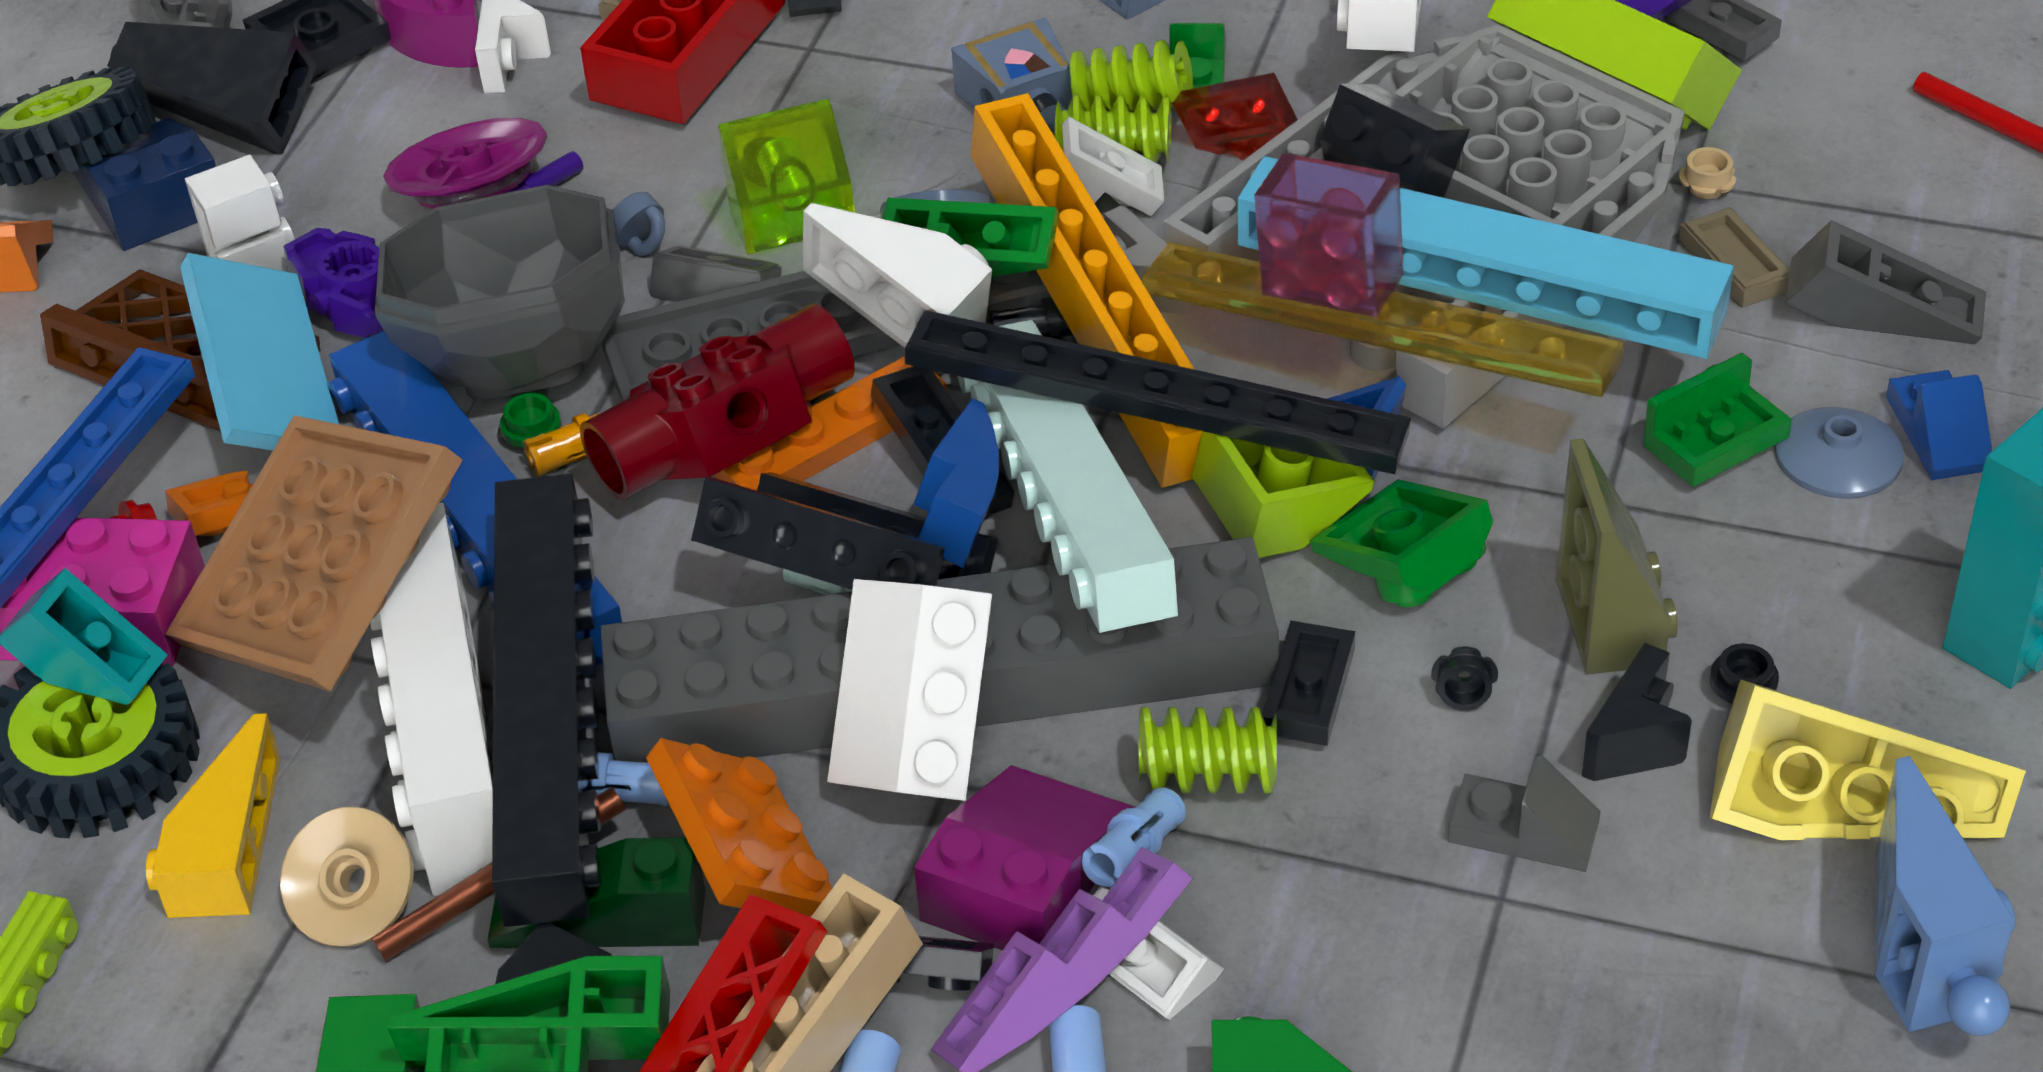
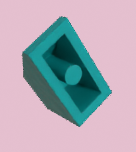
M66 568L31 595L0 633V645L45 683L125 705L133 701L168 655Z

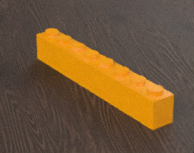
M1026 93L974 106L970 157L997 204L1056 207L1059 211L1049 268L1036 271L1078 344L1194 369L1030 95ZM1119 413L1161 488L1193 479L1192 473L1202 431Z

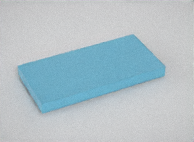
M188 253L180 266L223 443L273 451L294 415L339 424L298 274Z

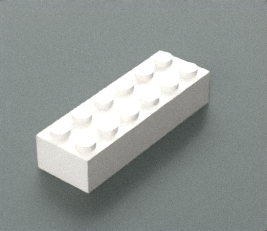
M439 503L419 536L415 552L403 564L386 594L383 608L370 622L372 631L382 629L383 634L381 637L371 638L378 677L389 676L390 682L378 686L384 722L386 726L396 724L397 729L396 731H391L390 735H385L387 755L392 775L403 774L404 777L403 780L398 781V785L392 786L396 814L400 827L410 825L414 827V830L405 831V838L412 854L414 872L426 869L433 896L442 894L492 862L493 747L466 592L444 503Z

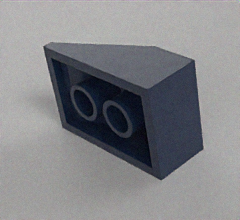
M170 118L162 119L155 122L154 125H150L151 129L145 134H140L139 140L133 144H122L124 149L116 154L106 153L102 155L103 160L92 165L86 162L79 165L80 170L73 172L123 251L198 223L185 178L214 168L216 164L213 156L196 132Z

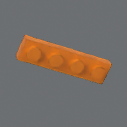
M905 356L811 406L812 423L715 474V478L756 491L761 473L773 472L805 481L893 432L890 424L870 396L872 381L875 378L913 366L906 365ZM935 373V375L947 391V383Z

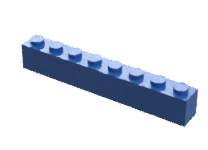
M381 331L329 354L335 379L328 382L330 393L342 414L351 411L356 428L446 446L463 460L451 480L448 494L440 503H444L454 548L461 555L462 565L470 582L476 589L486 587L494 608L495 482L517 480V478L431 371L393 344L385 331ZM594 575V582L583 583V590H591L596 627L592 630H584V638L592 637L597 666L603 663L601 625L622 623V617L618 603Z

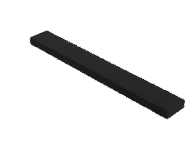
M928 310L924 311L905 346L906 365L1394 475L1409 435L1411 418Z

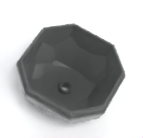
M544 185L440 206L429 211L380 243L375 306L377 320L393 344L452 385L465 387L467 395L473 399L487 400L558 386L577 378L582 373L583 362L592 358L619 316L625 302L615 216L613 209L607 208L605 199L599 196Z

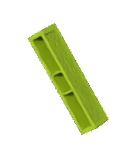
M28 891L0 937V1057L5 1049L12 1045L16 1031L25 1015L34 1008L37 995L46 980L54 974L58 960L65 948L77 935L78 921L69 900L66 898L53 897L47 894L41 895L37 892Z

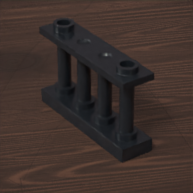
M773 472L761 473L757 491L713 477H705L691 541L851 590L853 589L854 579L936 586L939 579L990 573L998 543L997 538L979 533L974 547L962 568L943 559L945 546L918 539L926 517Z

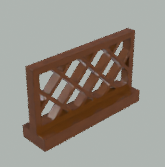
M139 269L77 310H72L56 303L40 314L48 363L104 386L138 347L191 360L195 377L167 411L220 431L203 359L194 357L202 355L198 338L172 339V336L196 333L192 316L170 318V314L191 312L184 285ZM142 292L157 297L131 300ZM163 315V319L128 323V319ZM121 320V323H119V324H109V323L104 322V321ZM314 335L318 350L320 352L321 349L319 336ZM150 338H166V341L155 342L150 340Z

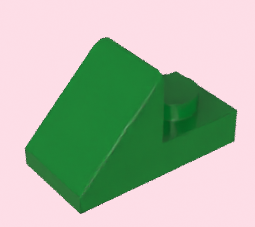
M1171 23L1169 25L1170 52L1175 54V47L1178 41H1183L1188 50L1193 73V89L1188 104L1181 109L1171 108V110L1223 111L1226 54L1225 25L1222 23Z

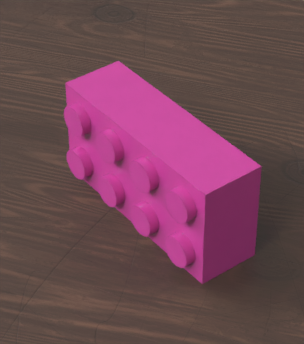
M76 517L0 608V633L31 595L66 568L168 654L162 665L169 662L171 666H174L181 645L166 636L165 633L205 567L191 521ZM0 645V660L19 661Z

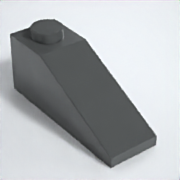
M1831 220L1791 258L1785 304L1840 328L1976 344L1982 339L1986 291Z

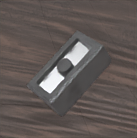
M677 245L653 255L650 293L654 298L678 302L780 277L782 266H778V263Z

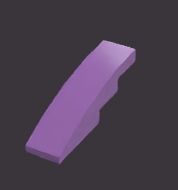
M1141 847L1103 900L1079 889L1040 944L1016 931L930 1050L961 1072H979L1032 1039L1090 993L1149 934L1193 878L1174 862Z

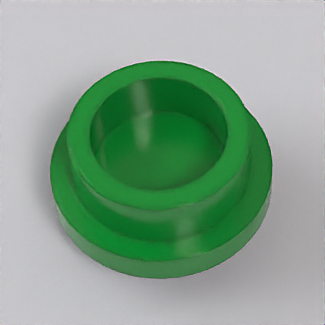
M525 393L512 398L505 405L500 419L503 438L509 444L523 448V440L551 432L562 426L558 409L551 404V401L546 396L538 393Z

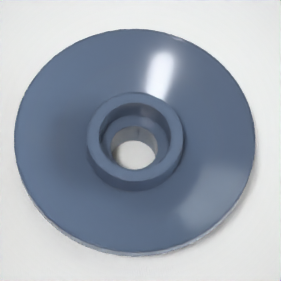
M1841 407L1811 409L1792 417L1789 438L1775 445L1777 462L1782 471L1793 482L1811 492L1833 498L1850 499L1866 497L1886 489L1899 476L1904 460L1902 444L1889 426L1867 413Z

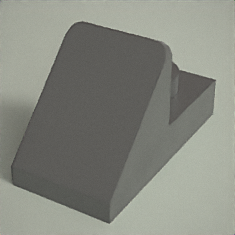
M1536 754L1527 786L1465 773L1449 824L1448 842L1586 872L1601 811L1546 758Z

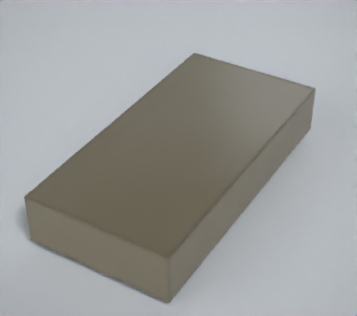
M1731 207L1680 224L1678 240L1693 256L1734 265L1730 296L1741 308L1787 293L1790 269Z

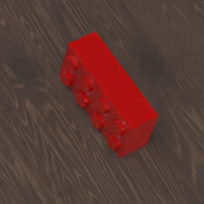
M622 0L580 47L589 100L684 125L786 4L785 0Z

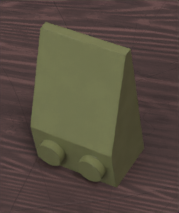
M1573 439L1570 440L1556 582L1587 675L1627 670L1644 643L1667 651L1668 638L1676 637L1678 622L1673 600L1671 598L1663 599L1660 591L1661 570L1657 554L1654 551H1646L1636 522L1585 440Z

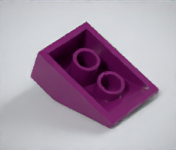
M1010 765L944 819L914 866L920 921L977 942L993 943L994 948L1000 950L1005 948L1016 931L1040 944L1077 891L1081 889L1090 893L1095 884L1087 877L1083 870L1082 856L1085 850L1090 849L1092 844L1098 842L1107 833L1108 824L1119 812L1127 808H1135V806Z

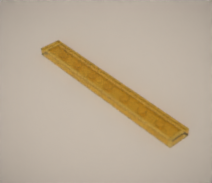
M1168 242L1142 276L1143 285L1151 295L1601 398L1624 361V343L1620 341Z

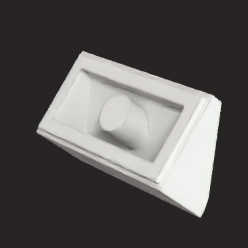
M1100 886L1093 896L1103 900L1112 886ZM1159 920L1149 934L1109 975L1165 1018L1171 1020L1215 982L1224 968Z

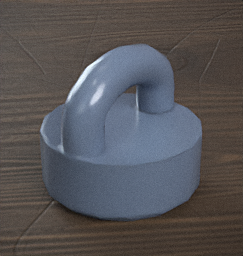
M636 192L621 200L613 209L618 243L622 247H629L638 256H647L654 253L660 246L665 234L664 209L648 192Z

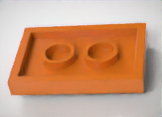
M660 738L646 759L719 904L741 908L749 894H753L811 917L832 889L828 880L829 874L825 866L816 858L802 832L803 826L800 819L790 810L777 786V777L773 770L755 757L747 756L740 758L713 751L699 743L688 745Z

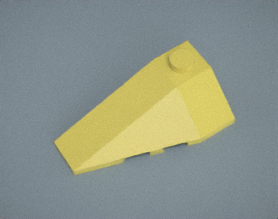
M1740 680L1719 745L1710 818L1777 840H1804V838L1870 839V837H1879L1896 759L1910 756L1962 838H2004L2026 771L1808 700Z

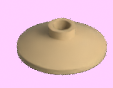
M341 807L324 812L308 822L298 832L286 852L280 876L281 896L285 909L296 927L317 942L336 947H350L369 942L373 936L394 924L408 902L414 877L412 854L404 835L398 827L377 812L360 807ZM363 868L365 873L363 884L358 891L353 892L350 887L351 875L357 869Z

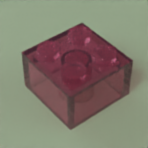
M1283 153L1254 194L1262 295L1377 317L1403 276L1399 174Z

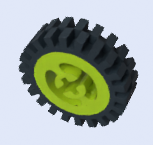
M111 67L103 68L96 74L94 70L85 72L78 79L74 80L72 76L61 79L60 84L51 87L50 84L38 88L40 92L36 94L26 93L17 98V103H6L1 106L0 185L16 186L21 182L24 185L33 184L42 176L46 181L56 178L59 172L67 170L69 174L80 170L79 165L89 162L92 165L103 160L102 155L106 153L116 154L124 149L122 144H133L139 140V135L147 133L151 129L150 125H154L156 120L135 70L132 68L127 70L126 67H118L113 70Z
M169 662L165 665L161 663L133 701L127 705L47 684L25 666L13 674L19 688L18 691L4 684L0 687V804L2 808L6 806L9 816L18 824L25 819L31 831L42 834L50 824L55 837L70 838L74 823H78L84 838L99 836V820L109 818L113 831L117 832L128 828L124 816L125 812L134 808L142 820L156 813L150 797L155 795L168 803L177 795L173 780L186 783L192 774L189 761H197L200 749L196 739H200L199 728L182 679L179 680L176 670Z

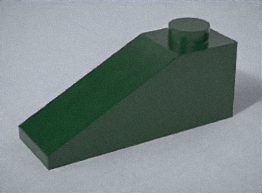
M686 837L625 838L598 848L601 862L602 886L590 888V917L549 922L597 947L699 946L706 891L701 866ZM495 895L487 939L489 948H518L538 924L504 928Z

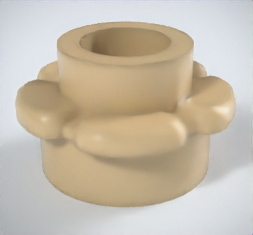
M1703 147L1692 151L1687 157L1686 167L1681 168L1679 172L1681 184L1689 187L1690 192L1694 196L1702 199H1714L1721 196L1722 193L1729 192L1734 188L1737 180L1733 176L1735 169L1733 168L1732 157L1727 152L1713 147Z

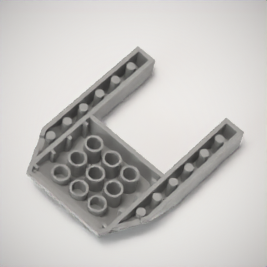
M1499 24L1475 30L1467 36H1453L1434 41V51L1409 57L1405 51L1386 54L1347 83L1376 84L1470 129L1444 198L1635 242L1665 199L1684 119L1683 110ZM1337 91L1163 220V240L1192 264V291L1209 300L1268 254V252L1238 245V197L1263 156L1326 170L1320 137ZM1455 299L1397 347L1395 377L1400 376L1406 384L1402 407L1444 429L1565 325Z

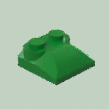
M1397 479L1309 541L1313 552L1358 573L1373 577L1382 600L1395 603L1399 607L1408 608L1425 603L1432 597L1434 591L1455 576L1471 570L1477 564V560L1486 552L1485 541L1493 525V519L1488 501L1485 499Z

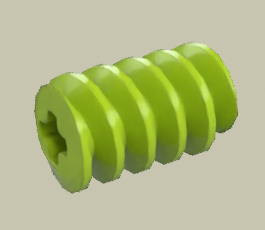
M1164 39L1157 40L1153 49V57H1150L1147 46L1143 42H1138L1134 45L1132 59H1129V55L1123 45H1116L1113 47L1111 62H1109L1105 50L1102 47H1098L1092 51L1090 65L1083 51L1075 50L1071 55L1072 94H1079L1084 111L1090 110L1095 95L1102 96L1105 109L1109 112L1112 111L1118 96H1124L1128 112L1135 111L1140 96H1146L1149 108L1153 112H1157L1163 97L1169 98L1171 108L1173 109L1185 107L1191 98L1193 73L1188 50L1183 41H1178L1175 47V54H1171L1167 42Z
M1073 94L1067 110H1061L1060 103L1057 102L1055 139L1062 150V124L1068 117H1071L1138 154L1142 152L1144 157L1157 164L1162 153H1165L1169 163L1172 114L1168 97L1162 98L1156 113H1151L1146 96H1140L1134 112H1128L1124 96L1117 97L1111 112L1106 111L1101 95H1095L1089 111H1084L1079 94Z
M1141 707L1139 711V782L1142 775L1147 774L1153 790L1165 788L1170 774H1175L1181 792L1190 793L1197 774H1202L1209 793H1217L1224 775L1230 774L1236 792L1245 793L1252 774H1257L1264 793H1273L1277 781L1276 714L1271 726H1266L1259 707H1250L1244 725L1238 726L1232 708L1223 707L1216 726H1211L1204 707H1195L1189 726H1183L1177 708L1168 707L1162 725L1156 726L1149 707Z

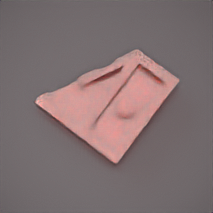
M1274 72L1182 90L1172 103L1196 149L1219 155L1225 153L1232 154L1243 161L1298 120Z

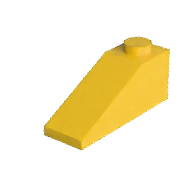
M267 713L253 714L163 820L157 849H150L147 854L146 879L149 889L158 891L168 918L251 914L281 760Z

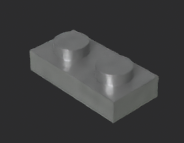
M1692 0L1664 17V19L1678 25L1685 31L1693 33L1743 61H1746L1780 37L1782 24L1780 18L1745 0Z

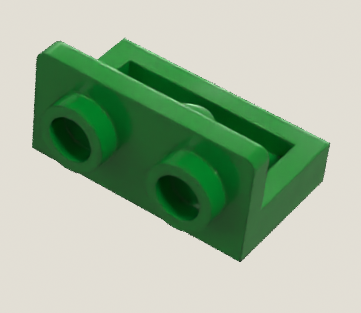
M1739 353L1651 397L1647 402L1643 446L1689 485L1694 487L1789 438L1792 418L1750 386L1752 359L1744 353Z

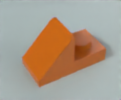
M52 220L0 222V292L35 291L38 289L36 245L54 242Z

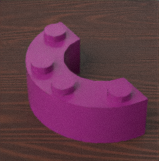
M373 0L375 11L388 22L391 39L387 42L400 53L431 65L455 68L478 67L475 47L480 15L476 0Z

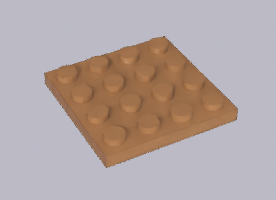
M294 415L165 635L183 647L331 692L338 678L350 666L353 652L371 620L383 608L386 594L403 564L415 552L420 534L436 506L448 494L451 480L463 460L446 446Z

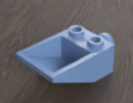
M1910 756L1898 758L1895 763L1876 850L1875 976L1908 1032L1953 1021L1960 1030L1970 1035L1986 1036L1993 1034L2003 1027L2010 1014V1000L2005 989L1998 983V978L2002 975L2003 960L2009 938L2015 928V914L2008 896L2001 889L1994 888Z

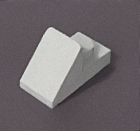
M482 0L475 52L484 94L506 92L508 70H516L517 60L550 57L551 50L543 14L520 0Z
M1071 117L1065 120L1062 124L1064 153L1093 202L1096 203L1105 192L1117 203L1126 207L1132 206L1152 216L1164 203L1162 166Z

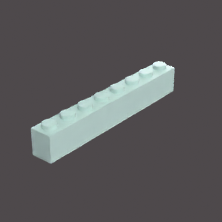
M1033 320L1000 326L1041 335ZM958 376L962 392H971V399L973 398L984 403L993 424L998 449H1001L1006 475L1009 480L1017 479L1019 495L1026 511L1034 509L1035 523L1040 540L1043 543L1051 541L1053 559L1058 574L1060 576L1069 575L1070 589L1076 608L1078 610L1087 609L1099 633L1178 616L1174 558L1083 404Z

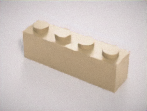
M845 873L842 874L811 916V918L819 920L828 933L743 1072H830L923 945L900 905ZM753 995L732 1024L746 1019L755 1004ZM713 1054L706 1057L696 1072L714 1071Z

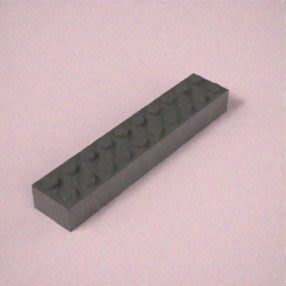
M1253 537L1168 548L1174 558L1178 616L1099 633L1086 608L1080 610L1076 608L1070 589L1069 575L1060 576L1055 564L939 579L937 587L992 594L975 727L1271 686L1278 663L1279 630ZM852 591L601 625L607 724L615 760L648 762L646 757L660 738L688 745L699 743L713 751L740 758L747 756L763 757L832 747Z

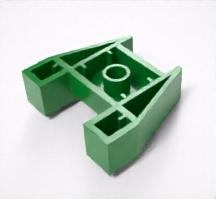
M585 956L388 1017L387 1029L402 1061H426L425 1072H587L588 1060H646L669 1024L670 986L662 956Z

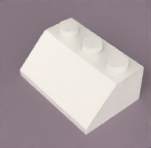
M854 579L827 782L966 801L992 594L920 584Z

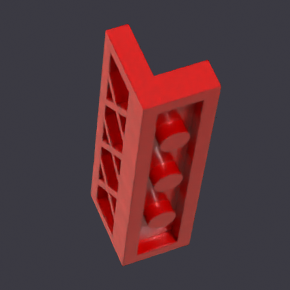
M749 894L639 1072H696L710 1054H713L715 1064L713 1072H743L828 933L819 920ZM753 995L755 1004L746 1019L732 1024Z

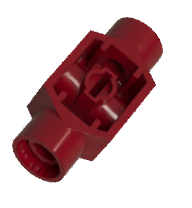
M810 304L750 336H722L712 339L699 348V355L683 363H668L652 370L647 376L648 381L630 390L629 399L582 422L580 425L583 448L602 484L614 497L619 500H625L661 480L711 477L812 423L811 400L851 380L855 373V363L850 345L833 316L822 306Z

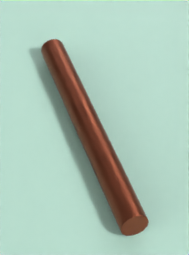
M613 787L597 795L601 826L626 810ZM492 862L373 936L372 940L385 961L387 962L493 895L495 891L492 884Z

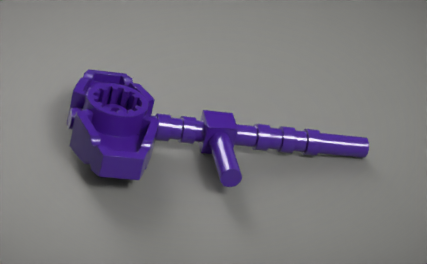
M571 151L532 173L529 172L525 180L506 193L544 185L555 186L583 170V162L576 152ZM315 228L283 246L288 271L298 274L308 311L315 310L320 315L325 314L333 322L334 330L346 334L368 338L371 335L384 331L375 313L379 247L375 245L374 238L347 231L335 234L330 229Z

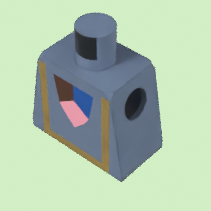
M1046 18L951 48L954 90L958 97L974 109L976 105L1028 93L1051 132L1055 131L1057 102L1060 103L1061 110H1067L1072 98L1070 65Z

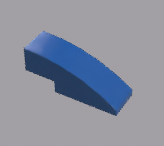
M971 399L933 452L913 504L928 512L918 539L945 546L943 559L962 568L974 547L992 502L999 475V450L993 424L984 403L978 400Z

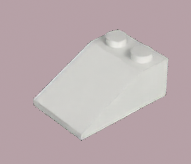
M811 203L804 210L802 270L904 348L925 310L985 323L992 268L988 266L983 255L972 246L967 244L960 245L945 233Z

